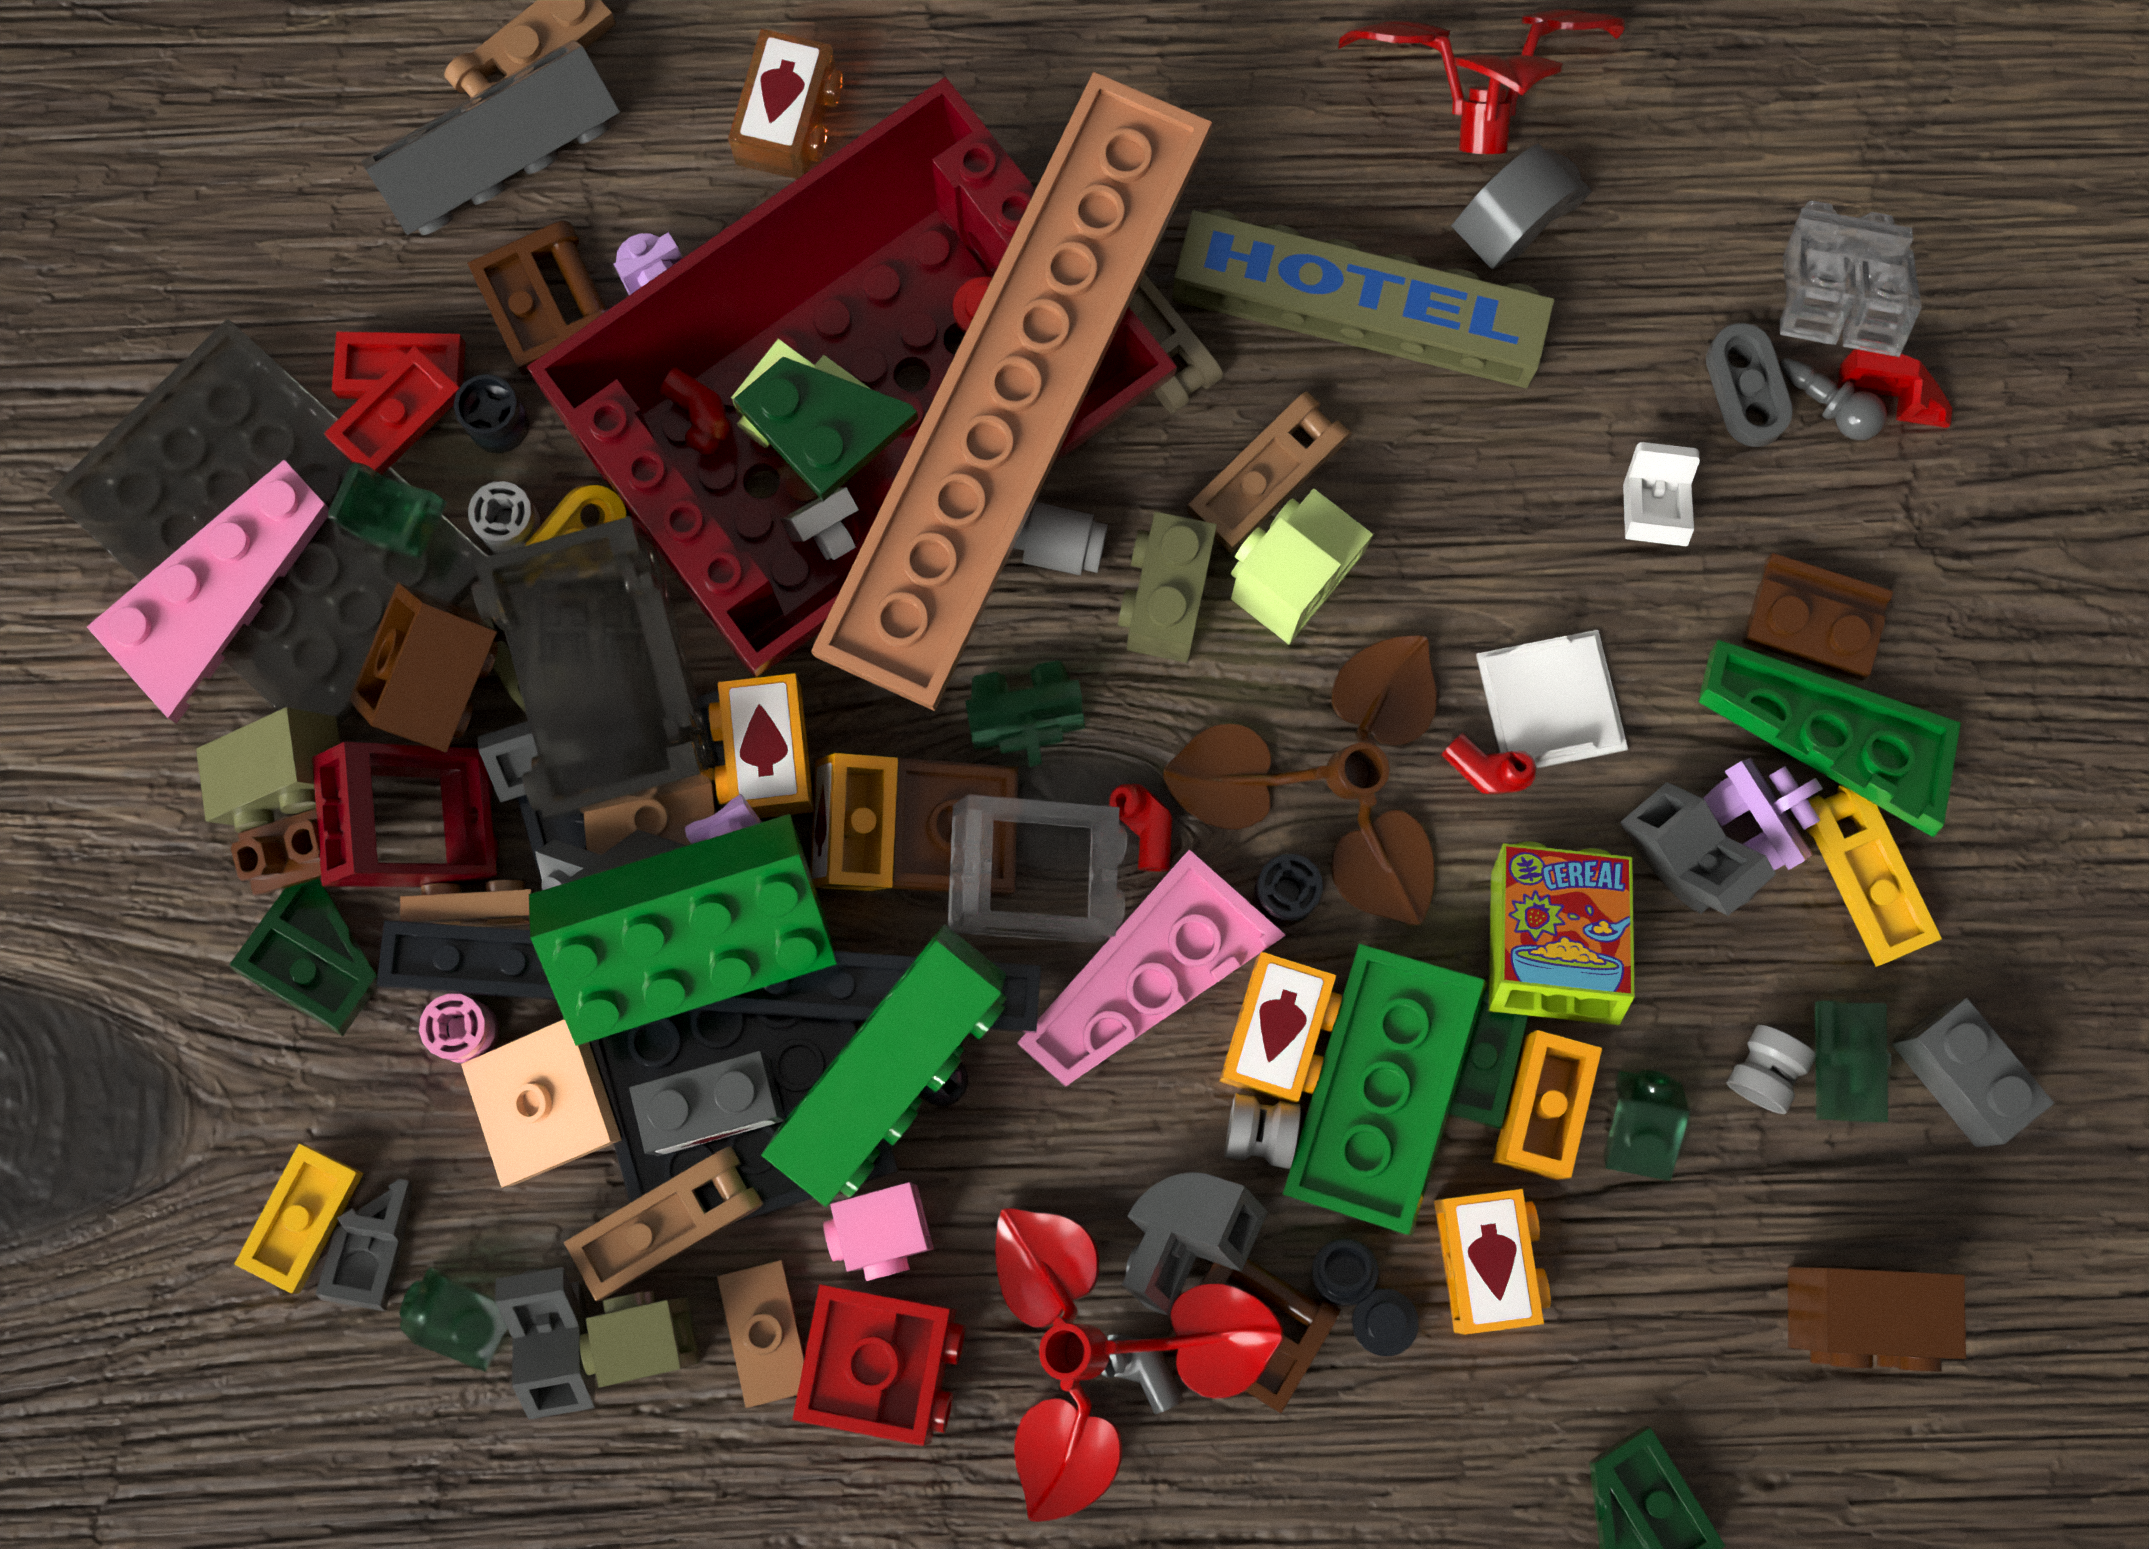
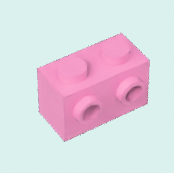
M911 1182L832 1203L830 1206L834 1219L823 1221L825 1238L832 1261L844 1260L847 1271L863 1269L866 1281L910 1270L907 1260L908 1256L934 1250L918 1186Z

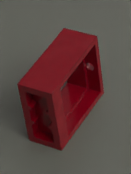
M342 742L312 757L322 886L421 887L427 884L448 883L465 887L497 875L496 861L499 847L497 838L493 833L490 804L493 783L478 749L449 747L447 752H443L429 746ZM371 775L440 778L447 863L378 862Z

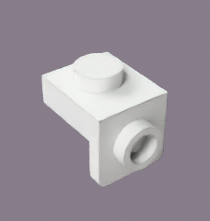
M1647 442L1637 444L1623 484L1625 539L1688 546L1694 531L1691 484L1700 462L1698 449Z

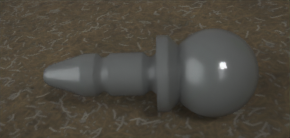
M1789 358L1781 360L1780 368L1794 386L1799 389H1805L1806 394L1819 403L1827 404V408L1822 416L1825 419L1835 418L1837 427L1843 435L1850 439L1861 441L1876 436L1883 429L1887 419V410L1884 402L1876 394L1869 391L1855 392L1854 383L1849 380L1842 388H1838L1837 383L1822 373H1816L1815 368L1809 364Z

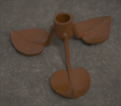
M1418 635L1386 639L1363 649L1341 667L1332 687V706L1335 713L1341 719L1359 725L1356 731L1358 743L1334 753L1326 766L1279 774H1267L1270 768L1271 755L1264 740L1248 727L1230 723L1219 724L1196 735L1165 765L1163 777L1171 794L1188 813L1200 821L1220 829L1239 830L1251 827L1267 816L1270 809V795L1267 786H1280L1326 779L1329 788L1337 796L1349 800L1358 799L1360 802L1357 820L1361 830L1345 834L1339 839L1333 850L1331 873L1337 890L1349 904L1365 913L1409 925L1421 924L1427 915L1434 888V858L1428 836L1417 820L1404 811L1391 810L1377 817L1373 823L1370 820L1372 806L1377 802L1374 793L1385 785L1390 771L1388 759L1385 753L1376 746L1374 739L1384 745H1404L1424 734L1434 718L1437 705V690L1430 663L1428 639L1425 636ZM1369 732L1374 737V739L1369 738Z

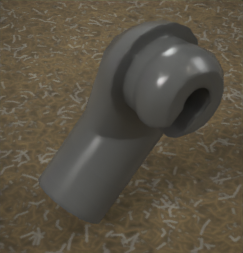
M1123 1333L1107 1336L1108 1341L1140 1339ZM1162 1351L1112 1354L1106 1368L1101 1373L1102 1376L1107 1378L1116 1376L1141 1383L1154 1414L1166 1411L1184 1401Z

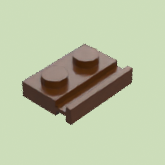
M1772 553L1765 560L1764 574L1757 588L1742 643L1858 680L1867 678L1871 674L1886 620L1884 616L1886 607L1892 598L1893 591Z

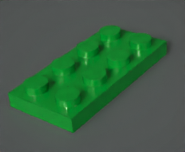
M1362 944L1358 945L1283 1195L1413 1236L1487 986V982L1484 979Z

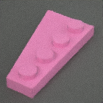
M283 460L103 612L87 628L169 720L177 724L190 706L186 702L204 677L211 678L225 658L221 655L243 624L249 626L263 606L260 600L278 576L284 577L332 511L298 473Z
M1188 850L1037 1021V1033H1025L1017 1044L1066 1087L1286 935L1191 850Z

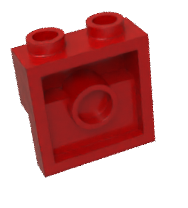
M819 1284L792 1420L920 1446L931 1444L934 1431L946 1432L952 1409L953 1393L942 1391L946 1364L958 1365L964 1345L965 1325L954 1323L957 1309Z

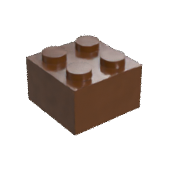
M397 582L349 700L371 726L447 752L452 738H460L469 724L473 703L468 700L477 678L484 679L493 667L498 652V644L493 641L497 631L469 609Z
M1788 1267V1347L1810 1350V1363L1830 1364V1366L1850 1368H1873V1355H1876L1877 1366L1894 1367L1901 1370L1942 1372V1358L1966 1359L1965 1275Z

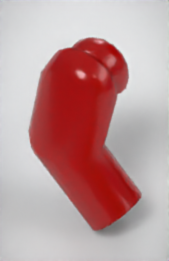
M676 367L673 368L664 379L659 393L689 412V418L693 424L685 434L686 443L702 454H713L718 448L719 441L726 440L729 433V424L723 400L717 393Z
M1463 732L1441 754L1453 768L1483 794L1520 792L1533 783L1537 767L1535 760L1527 752L1516 750L1485 754Z
M1121 784L1117 786L1110 794L1109 807L1115 816L1140 837L1138 869L1148 872H1168L1170 868L1173 820L1170 810L1147 788L1140 784Z

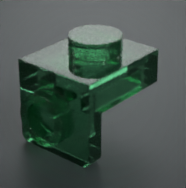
M353 462L328 511V518L368 544L420 559L447 502L432 491L386 479L366 464Z
M1641 1070L1637 1074L1619 1071L1615 1082L1619 1100L1603 1155L1606 1169L1671 1181L1690 1115L1683 1086L1670 1076L1654 1070Z
M431 1267L427 1270L422 1282L415 1281L410 1286L400 1307V1318L402 1319L400 1329L414 1344L484 1372L507 1329L495 1298L452 1281L443 1272Z

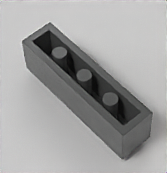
M571 40L361 162L405 233L409 235L418 229L421 235H427L449 223L453 219L450 210L469 199H472L473 203L478 205L500 194L506 188L503 180L524 168L527 174H532L549 166L559 157L555 150L576 138L579 144H584L601 136L611 127L608 119L620 113L583 46Z

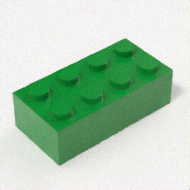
M790 814L529 894L530 938L575 1046L837 964L827 921Z
M944 924L779 1126L761 1156L825 1207L829 1205L839 1191L850 1198L874 1169L875 1165L873 1162L881 1152L876 1148L878 1143L885 1139L888 1143L894 1145L918 1114L916 1110L923 1101L918 1095L927 1085L936 1093L961 1062L959 1057L965 1050L960 1045L969 1032L980 1039L1005 1008L1002 1004L1007 999L1002 993L1006 973Z

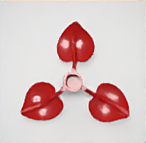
M1557 9L1523 15L1522 23L1532 24L1522 54L1508 56L1504 59L1496 55L1485 54L1454 58L1449 39L1450 30L1411 21H1388L1357 28L1340 37L1338 49L1359 39H1371L1391 43H1422L1438 50L1443 58L1453 99L1452 114L1461 115L1459 150L1475 154H1503L1508 151L1510 117L1516 115V103L1519 94L1524 95L1539 80L1558 74L1563 70V63L1533 56L1538 40L1542 36L1559 29L1586 30L1600 28L1610 33L1615 39H1618L1624 31L1625 20L1613 15L1588 13L1573 9ZM1457 66L1466 67L1490 77L1489 86L1470 87L1469 98H1464ZM1501 83L1509 87L1507 95V89L1500 87Z
M1013 1208L1001 1210L996 1232L995 1254L1002 1295L1012 1313L1022 1322L1032 1327H1046L1053 1323V1327L1041 1339L1039 1346L1040 1362L1050 1376L1061 1380V1389L1069 1391L1078 1404L1077 1408L1070 1401L1061 1398L1044 1400L1030 1408L1020 1421L1015 1437L1014 1455L1016 1469L1025 1495L1028 1519L1033 1522L1050 1521L1073 1515L1085 1509L1108 1490L1119 1472L1123 1451L1120 1432L1111 1421L1101 1417L1089 1416L1092 1402L1079 1384L1080 1380H1089L1100 1375L1106 1368L1112 1354L1178 1349L1176 1358L1177 1371L1182 1381L1190 1389L1201 1396L1213 1399L1236 1396L1249 1389L1260 1378L1284 1339L1283 1327L1273 1311L1256 1296L1242 1289L1224 1284H1204L1187 1290L1173 1303L1171 1321L1177 1336L1108 1341L1105 1334L1099 1328L1090 1324L1073 1323L1078 1315V1309L1073 1301L1087 1296L1094 1289L1099 1276V1253L1091 1234L1082 1225L1064 1216Z

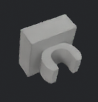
M847 487L837 489L824 502L818 497L780 519L792 542H802L814 537L817 546L826 560L830 558L835 560L856 548L850 534L840 521L859 510Z

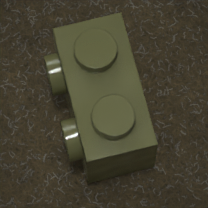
M1155 511L1151 530L1138 529L1131 566L1142 568L1137 591L1125 589L1118 626L1129 628L1127 651L1188 663L1217 524Z
M285 707L196 748L205 821L234 825L235 831L240 833L275 822V820L288 814H300L316 809L312 757L340 744L336 716Z
M655 1291L604 1300L605 1314L586 1318L588 1333L581 1334L579 1338L581 1359L587 1375L596 1374L598 1388L670 1372L700 1363L688 1297L656 1302Z

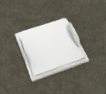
M1599 630L1476 654L1499 753L1516 750L1525 751L1533 757L1536 767L1542 768L1628 750Z

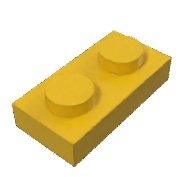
M298 1144L234 1265L291 1294L301 1293L338 1223L337 1218L343 1214L364 1173L306 1144Z

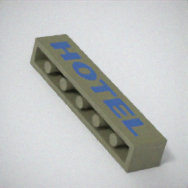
M1192 210L1174 277L1172 301L1526 389L1539 367L1554 303V298L1542 296L1535 288L1528 285L1511 283L1501 286L1481 281L1476 274L1463 269L1440 271L1420 266L1417 260L1402 254H1389L1383 257L1360 251L1358 246L1345 240L1330 239L1322 242L1301 237L1299 232L1288 226L1273 224L1265 228L1241 222L1239 217L1223 210H1210L1206 213Z

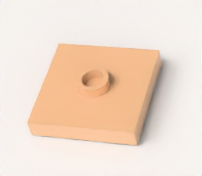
M564 1019L461 1064L501 1188L516 1185L622 1140L590 1044L587 1042L575 1046Z

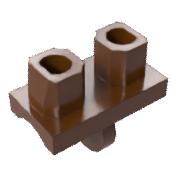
M316 809L238 833L239 841L232 843L231 852L238 878L241 881H250L253 896L269 894L321 878Z

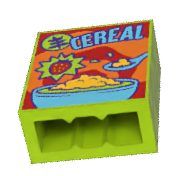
M1531 841L1516 844L1503 843L1491 872L1489 1011L1620 1025L1635 997L1632 857L1611 855L1605 850L1596 848L1572 851L1547 848L1541 843Z

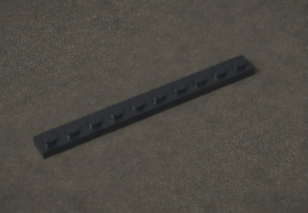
M384 920L376 985L378 987L556 1000L530 938V930ZM834 951L836 965L692 1010L865 1022L917 957ZM992 962L1006 973L1002 993L1007 999L1002 1004L1005 1007L988 1030L1037 1033L1041 965Z

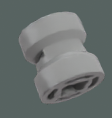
M505 481L491 482L481 487L472 497L468 507L469 522L473 530L497 556L507 559L519 558L524 545L543 523L541 515L531 503L527 494L516 484Z
M1757 1025L1747 1042L1750 1050L1745 1062L1735 1065L1726 1083L1733 1091L1754 1104L1778 1114H1786L1796 1096L1793 1085L1799 1076L1806 1075L1809 1072L1817 1056L1808 1046L1790 1035L1765 1025Z
M1235 1093L1227 1130L1225 1158L1245 1161L1251 1156L1262 1157L1266 1159L1270 1166L1290 1169L1297 1143L1300 1104L1280 1101L1274 1106L1263 1105L1258 1102L1255 1096ZM1259 1119H1261L1262 1125L1259 1142H1257L1256 1137L1258 1131Z

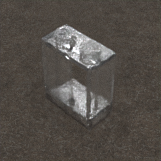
M970 794L955 803L952 816L948 927L955 933L1090 943H1097L1116 936V928L1121 926L1125 912L1124 893L1121 889H1117L1118 864L1123 862L1127 847L1125 827L1119 826V807ZM993 820L1091 828L1088 918L990 911Z

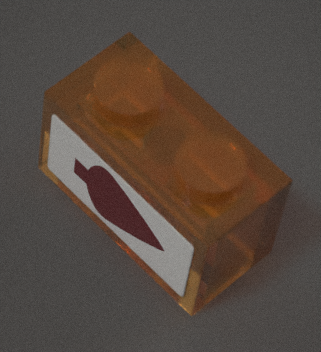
M761 28L728 137L736 165L798 179L809 171L811 161L820 162L827 140V126L822 125L827 106H837L843 84V72L836 70L832 45Z

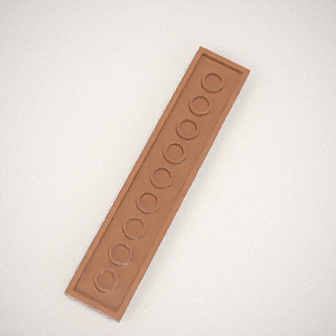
M1096 72L1092 73L811 650L814 657L933 711L936 710L1211 135V121Z

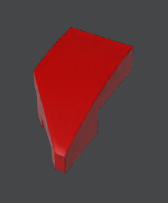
M1858 344L1840 364L1838 388H1842L1849 380L1854 383L1855 391H1869L1874 394L1898 397L1897 421L1948 428L1951 425L1952 406L1938 383L1921 361L1887 349Z

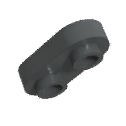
M1736 323L1725 327L1709 346L1706 354V365L1726 428L1735 440L1751 447L1769 445L1784 432L1792 418L1791 400L1772 342L1763 330L1751 324ZM1728 354L1741 356L1745 361V368L1732 366L1728 361ZM1754 410L1760 413L1763 417V425L1750 423L1746 417V411Z

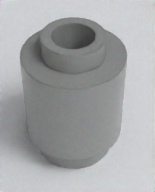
M1035 502L1033 512L1029 513L1013 548L1024 550L1023 563L1079 576H1081L1083 570L1098 573L1108 524L1094 521V514Z

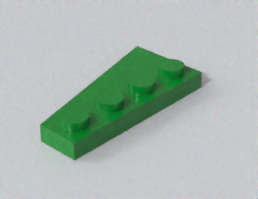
M1717 640L1709 653L1698 700L1700 704L1931 837H1934L1944 826L1961 722Z

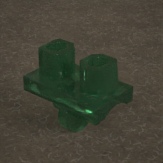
M1060 660L1040 663L1030 669L1033 688L1008 692L1005 674L991 672L975 675L972 678L971 699L965 700L974 749L999 745L1001 754L1026 749L1029 767L1042 765L1039 746L1063 742L1062 733L1085 729L1079 680H1070Z
M1835 1001L1815 1002L1817 1056L1816 1120L1887 1123V1068L1891 1067V1053L1887 1052V1005L1882 1003H1844Z

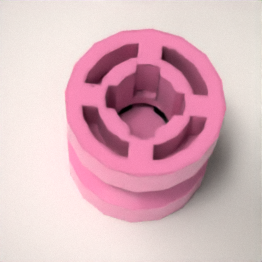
M446 994L435 998L426 1006L420 1018L419 1033L423 1044L431 1053L456 1063H465L494 1049L499 1038V1024L496 1015L487 1005L462 994ZM447 1025L449 1026L448 1032H449L450 1037L448 1036V1033H447Z

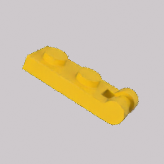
M1843 785L1837 788V794L1823 799L1821 796L1816 795L1807 799L1820 818V821L1805 830L1814 837L1875 966L1883 965L1941 940L1939 931L1878 806ZM1849 817L1854 821L1859 833L1844 839L1837 821Z

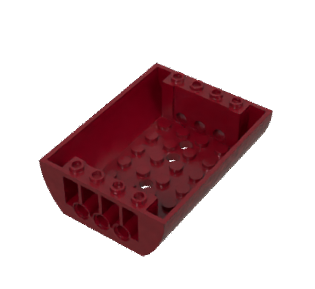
M946 76L527 366L534 380L609 488L621 498L627 512L733 654L755 678L820 633L955 355L946 349L945 342L951 334L962 331L956 324L953 315L955 294L964 283L977 277L993 278L1036 190ZM1129 306L1053 464L1169 382L1175 375L1177 366ZM778 339L814 365L825 355L871 390L911 404L918 414V420L840 487H847L859 510L840 520L850 534L856 548L835 560H832V558L829 560L825 559L814 537L802 542H792L780 519L817 499L819 496L771 444L767 448L759 445L737 425L741 418L738 417L731 397ZM907 366H920L928 371L930 379L923 389L916 392H908L902 390L896 384L895 380L898 373ZM675 367L717 393L723 400L729 424V433L726 440L719 441L718 448L713 454H702L686 443L685 434L693 424L690 421L689 412L659 393L664 379ZM760 471L773 472L780 478L778 490L772 496L765 499L752 497L746 492L748 480L752 475Z

